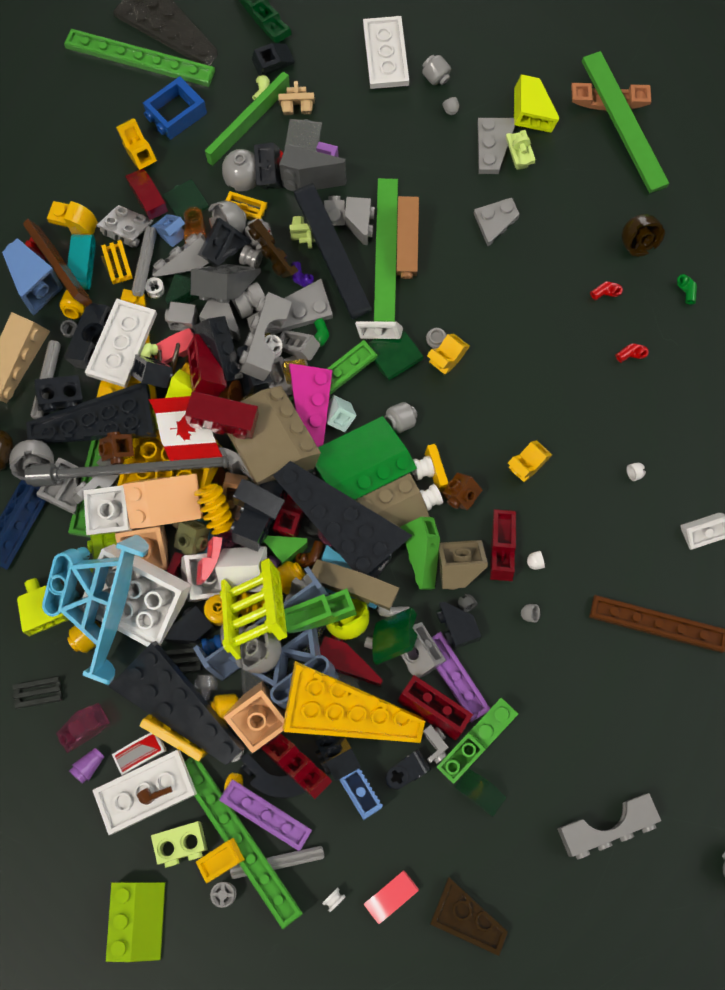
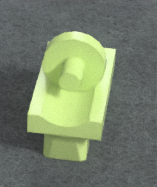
M526 130L515 134H506V140L515 168L520 170L527 168L530 164H535V157Z
M294 216L292 225H290L291 240H299V243H308V249L312 248V242H315V239L308 224H304V217Z

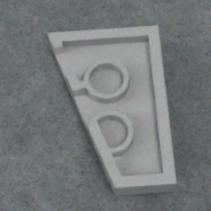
M478 118L479 174H499L508 148L506 134H513L516 126L514 125V118Z

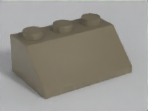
M410 473L355 500L400 528L419 517H430L421 492Z

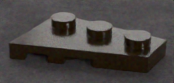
M259 218L248 225L250 236L259 242L262 254L265 258L271 260L273 263L272 269L277 276L285 278L298 272L295 265L290 267L287 263L285 252L274 246V238Z
M448 877L430 925L499 956L508 931Z

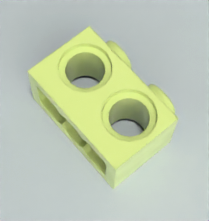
M199 821L151 835L157 865L165 864V868L180 864L179 859L188 857L189 861L203 857L202 852L208 850L202 823ZM190 835H195L198 840L196 847L193 849L188 848L186 840ZM167 842H171L174 845V852L170 856L165 855L163 852V847Z

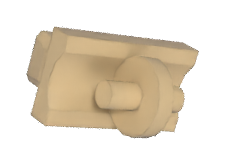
M294 81V87H287L286 94H278L283 115L294 114L293 105H301V114H312L313 104H315L314 92L306 93V87H299L298 81Z

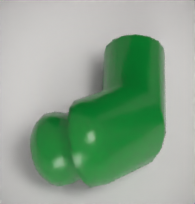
M685 274L679 275L677 283L686 293L685 303L689 305L695 304L697 284Z
M320 318L314 322L317 329L314 337L320 343V347H322L329 339V331L324 319Z

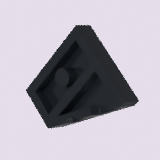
M217 218L198 255L212 265L218 266L226 258L237 253L240 248L250 244L252 240L221 218Z

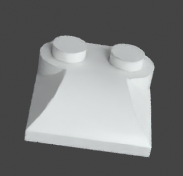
M123 485L83 490L86 535L132 531L129 526Z
M207 553L185 555L181 559L182 580L192 585L187 596L188 602H198L209 599L214 595H220L221 588L215 568L202 585H196L198 562L203 557L207 558Z

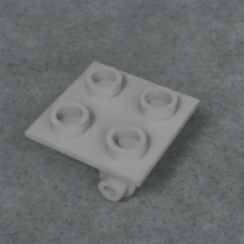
M118 205L97 224V227L100 228V232L104 236H108L116 241L121 240L122 243L124 242V244L133 248L139 245L140 240L137 237L146 227L153 223V220H149L148 217Z

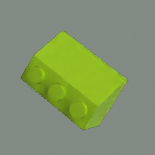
M166 882L111 883L106 962L161 960Z

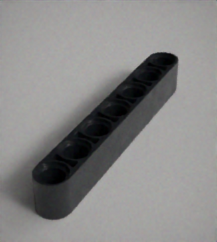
M311 183L293 191L350 317L354 320L371 312L372 309L314 184Z

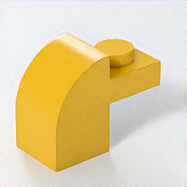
M134 118L116 127L128 155L139 170L157 161Z
M53 201L47 216L49 223L68 227L71 234L93 235L98 223L95 215L88 208L73 201H70V204Z
M447 334L439 348L431 349L428 353L429 363L442 373L447 374L462 359L470 345L455 334Z
M535 440L530 442L520 455L512 457L508 462L510 465L508 468L525 482L548 461L552 454L540 442Z

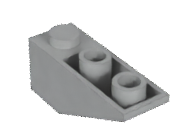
M201 232L197 235L195 233L190 235L185 240L186 244L182 247H175L170 251L169 257L165 260L161 258L153 265L152 275L157 277L204 267L209 262L199 256L198 253L206 240L205 236Z

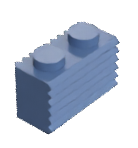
M359 768L339 780L361 817L365 820L381 810L383 804H380V800L377 799L378 796L372 791L370 783H367L365 775L362 774L363 772Z

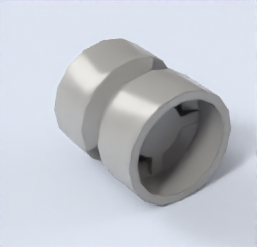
M257 282L249 285L239 298L232 299L241 319L252 315L260 298H265Z

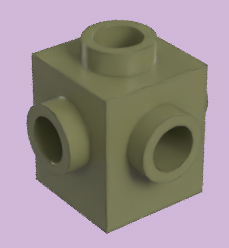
M197 520L179 522L178 530L175 534L174 547L182 550V553L185 555L204 552L208 545L210 529H207L206 524Z

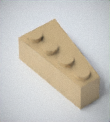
M11 312L0 336V401L8 403L9 399L12 398L15 389L50 333L49 330L37 323Z

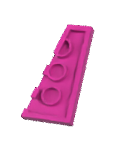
M290 363L289 371L291 374L294 408L317 447L324 445L332 370Z

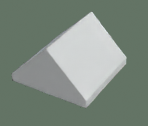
M247 547L223 548L215 565L220 588L221 580L223 579L233 588L259 576L260 572H262L261 561L267 559V547H260L258 552ZM263 584L246 591V593L261 591Z

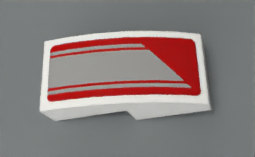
M149 733L118 750L112 756L123 776L144 763L154 760L165 753L167 749L162 739Z

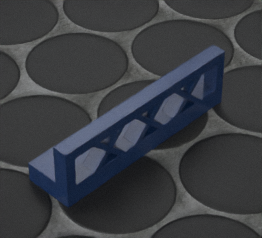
M25 480L20 481L0 516V567L6 570L9 568L46 502L37 497L36 493L40 487L27 485Z

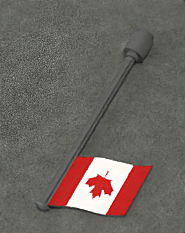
M190 396L148 399L156 414L160 438L170 461L67 469L56 468L54 463L37 464L25 469V481L27 485L40 487L54 486L57 484V481L65 478L214 467L227 468L229 459L226 455L222 456L211 429H195L187 424L185 413Z

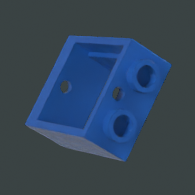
M180 76L143 102L145 108L144 115L149 122L153 121L158 131L162 135L165 134L170 140L207 114L205 101ZM180 95L190 107L167 122L157 110Z

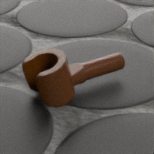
M170 786L151 794L150 790L146 788L140 791L137 797L142 804L148 805L156 798L171 793L173 790Z

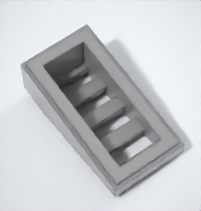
M283 330L279 336L282 341L283 352L305 360H312L320 347V343L310 334Z

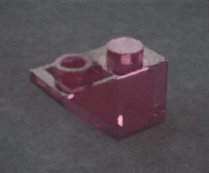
M97 703L77 711L56 734L60 744L69 753L98 735L110 722L100 704Z

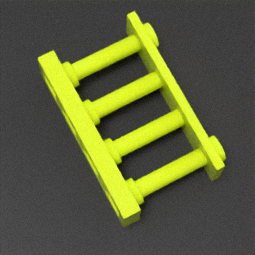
M269 558L261 561L262 572H260L259 576L232 588L225 579L221 580L220 597L222 599L224 629L222 644L225 651L231 653L236 660L241 658V644L265 633H273L279 641L287 637L280 572ZM263 584L261 591L237 602L238 595ZM265 599L263 607L238 618L239 611ZM266 616L264 624L239 635L240 627Z

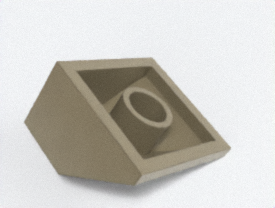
M482 540L444 542L439 544L438 556L443 589L455 590L465 588L488 567Z

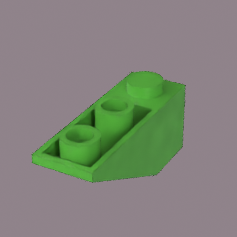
M419 517L401 526V529L413 535L405 544L419 589L433 590L435 589L440 536L434 518Z

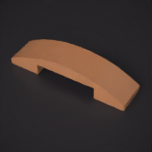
M592 83L571 84L573 103L586 108L606 110L595 88H592ZM630 85L629 89H621L631 109L651 104L650 85Z

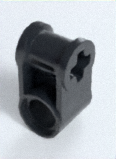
M418 749L387 772L386 783L390 788L398 790L432 769ZM393 772H395L396 775H402V778L400 779L401 784H399L397 781L394 783L391 781V778L393 777Z

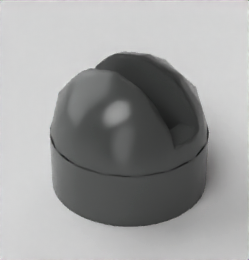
M65 320L60 326L61 333L66 338H72L77 328V324L72 320ZM70 326H73L71 333L67 334Z
M464 594V599L461 596L459 597L458 606L461 610L469 612L478 603L472 595Z

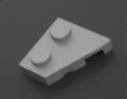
M58 458L55 463L56 468L58 467L59 469L79 468L62 458ZM79 477L60 479L54 486H41L36 493L37 497L76 515L77 503L72 497L77 493L74 489L78 486Z

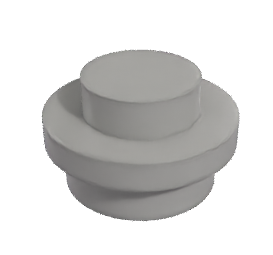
M433 328L427 333V344L432 348H439L447 334L441 328Z

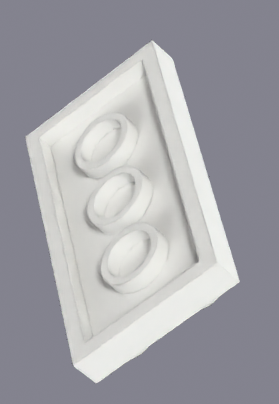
M401 16L363 19L370 89L409 86Z
M116 298L85 370L86 376L127 388L131 378L130 374L135 354L140 355L157 316L156 310Z
M175 750L92 790L108 835H113L197 795L180 750ZM170 786L173 790L171 793L156 798L148 805L142 804L137 797V794L146 788L150 790L151 794Z

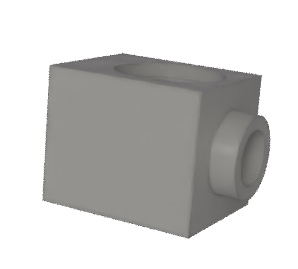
M171 302L169 309H166L165 321L168 323L170 330L183 331L190 328L195 333L194 325L197 324L198 319L196 305Z

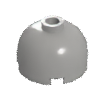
M236 149L225 157L222 163V175L227 186L230 185L236 191H248L257 186L255 155L251 151Z
M221 201L210 205L209 212L212 211V217L209 218L211 228L216 219L221 218L242 234L244 233L247 217L245 212L236 203Z
M34 439L22 441L15 445L10 453V469L13 476L25 480V469L27 467L37 464L54 463L53 452L42 441Z
M254 624L252 626H249L242 633L247 632L260 625ZM268 632L241 644V658L235 659L237 666L247 672L257 674L270 671L280 659L281 642L273 633L270 634Z

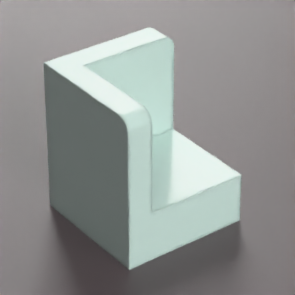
M333 395L328 403L326 422L328 425L346 432L357 415L350 402Z

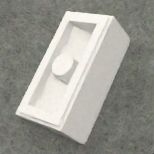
M356 321L355 323L361 339H400L403 327L398 322Z
M716 513L680 525L690 550L725 539V514Z

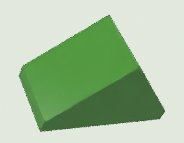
M267 535L263 542L264 546L279 560L281 565L287 561L292 562L298 553H303L308 549L307 538Z

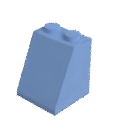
M18 238L13 243L8 244L2 252L20 297L31 314L35 315L63 288L53 268Z

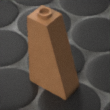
M398 196L396 275H401L403 279H411L413 276H417L419 197Z

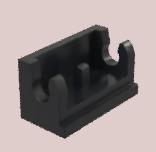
M273 142L254 145L257 186L263 189H268V187L282 188L279 166L280 148Z

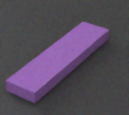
M439 632L432 639L446 661L436 669L459 705L473 714L470 719L472 723L486 714L490 707L442 633Z
M231 779L219 798V801L298 851L301 850L312 832L310 828Z

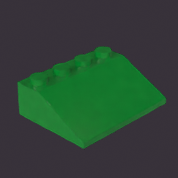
M384 416L318 447L321 454L314 468L319 479L354 500L409 473L413 474L417 469L407 448Z

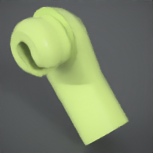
M266 75L257 77L256 83H258L259 90L252 96L253 100L270 85V80Z
M146 343L140 355L146 357L157 355L158 346Z

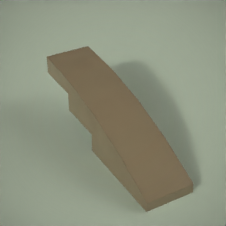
M317 559L311 570L324 588L334 592L348 589L351 597L367 604L371 602L389 611L399 592V587L358 571Z

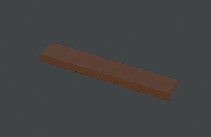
M27 219L23 223L24 227L75 300L88 307L92 303L88 294L42 228Z
M597 595L593 596L589 614L591 619L720 653L725 652V629Z

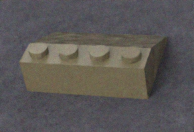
M282 386L261 390L241 401L242 403L258 406L259 416L253 438L239 439L234 437L233 434H227L256 485L276 480L273 475L289 461H292L306 471L315 468L321 452Z

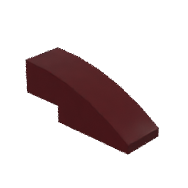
M144 168L125 176L149 220L168 212L162 196Z
M494 509L490 580L513 581L516 549V511Z

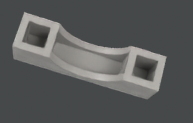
M270 292L267 293L264 299L260 298L256 310L259 311L258 316H254L250 326L254 328L253 332L248 334L245 345L248 346L247 351H243L239 360L242 363L240 372L265 381L271 372L276 355L266 343L265 331L282 327L287 319L291 301Z
M643 794L623 802L621 818L609 830L600 831L594 829L583 819L558 828L568 856H576L578 860L590 855L589 850L598 847L600 851L613 846L611 843L613 840L620 838L621 842L635 837L633 834L635 831L642 829V832L645 833L655 829V823L660 822L661 819L650 794Z

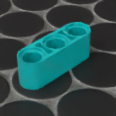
M72 234L67 266L83 289L90 290L96 247L95 237L89 234Z

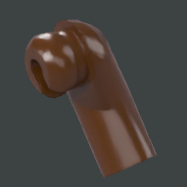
M315 540L311 552L298 553L295 558L296 562L301 567L314 565L316 560L320 559L325 544Z

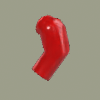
M31 237L29 241H26L25 245L46 262L47 259Z
M607 281L592 290L590 295L594 300L599 299L603 295L617 297L622 294L623 288L617 283Z
M632 343L619 351L615 357L620 363L629 357L643 359L648 356L649 350L643 345Z

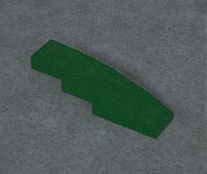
M239 0L254 21L275 43L292 35L290 27L280 19L279 12L269 4L268 0Z

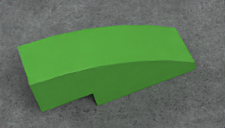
M348 589L326 597L323 594L284 609L288 633L321 627L357 615Z

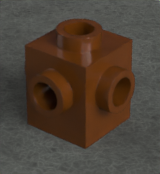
M110 432L107 433V437L99 439L98 451L102 462L110 461L111 465L123 464L125 459L133 457L132 434Z
M457 473L442 493L448 499L447 503L451 507L468 510L483 490L471 476Z

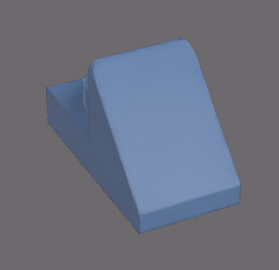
M166 214L152 225L171 247H174L187 236L182 228L185 223L179 216Z

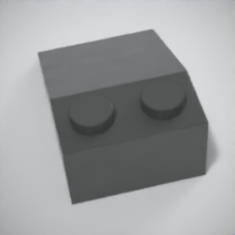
M289 144L286 145L279 164L282 187L295 191L311 183L314 184L316 190L346 185V159Z
M225 263L218 266L213 265L191 269V295L199 296L200 300H212V298H215L219 303H230L231 299L239 298L261 273V268Z

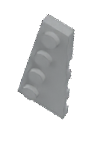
M322 279L285 297L284 299L292 302L286 321L280 329L265 331V336L313 324L320 318L324 320L333 318ZM259 312L247 318L251 333L254 329L250 327L255 315L258 316Z

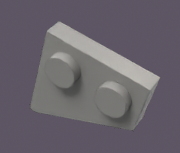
M513 198L474 209V216L487 246H490L498 235H502L507 230V227L519 218V212Z

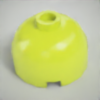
M351 598L357 615L326 625L328 631L336 638L343 640L353 639L364 633L369 624V610L365 602Z

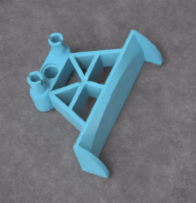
M134 535L117 543L116 548L120 549L121 553L120 557L88 560L89 557L86 556H89L90 552L85 547H80L77 550L68 549L57 554L52 562L42 602L45 614L54 617L62 613L96 645L91 666L83 671V676L107 685L114 680L115 668L107 660V656L125 607L132 576L134 556L144 557L149 550V544L139 535ZM117 566L110 593L102 591L109 567ZM89 568H96L94 575ZM60 579L64 581L65 586L61 584ZM77 581L80 582L88 595L79 600L77 598L79 593L76 590ZM87 603L85 612L77 606ZM99 603L106 605L101 628L95 624Z

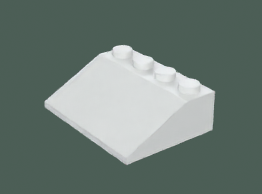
M115 544L101 549L98 559L120 557L121 550L117 549ZM135 555L129 591L117 631L147 647L155 641L161 646L182 609L192 585ZM117 566L109 567L102 591L110 593ZM84 592L82 598L88 596L86 592ZM87 603L79 605L78 608L85 612ZM99 603L96 619L101 622L103 621L106 605Z

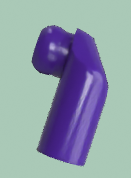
M300 262L291 263V267L295 265L298 269V272L292 275L295 283L306 287L314 282V277L311 274L308 276V274L302 273Z

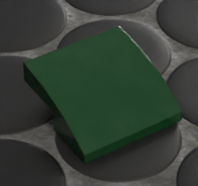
M404 330L400 339H374L367 343L378 356L374 360L378 370L388 380H391L424 359L417 346Z
M412 607L376 622L372 641L373 662L376 665L413 650L418 634L413 629L417 613Z

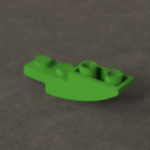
M501 697L442 760L437 768L454 784L519 713Z

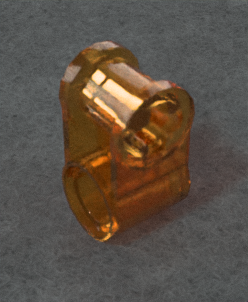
M197 207L188 208L184 213V241L194 233L197 235L200 232L207 238L202 211Z

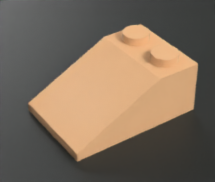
M197 473L138 480L123 484L130 529L203 518V513L200 511L202 506L197 503L200 496L194 495V492L199 489Z

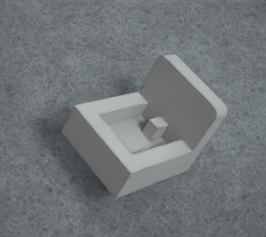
M328 196V200H324V207L332 224L345 225V200H341L340 196Z
M430 725L423 731V734L436 749V752L427 761L429 764L433 761L437 764L447 756L445 751L449 747L443 741L446 737L438 727L434 729Z

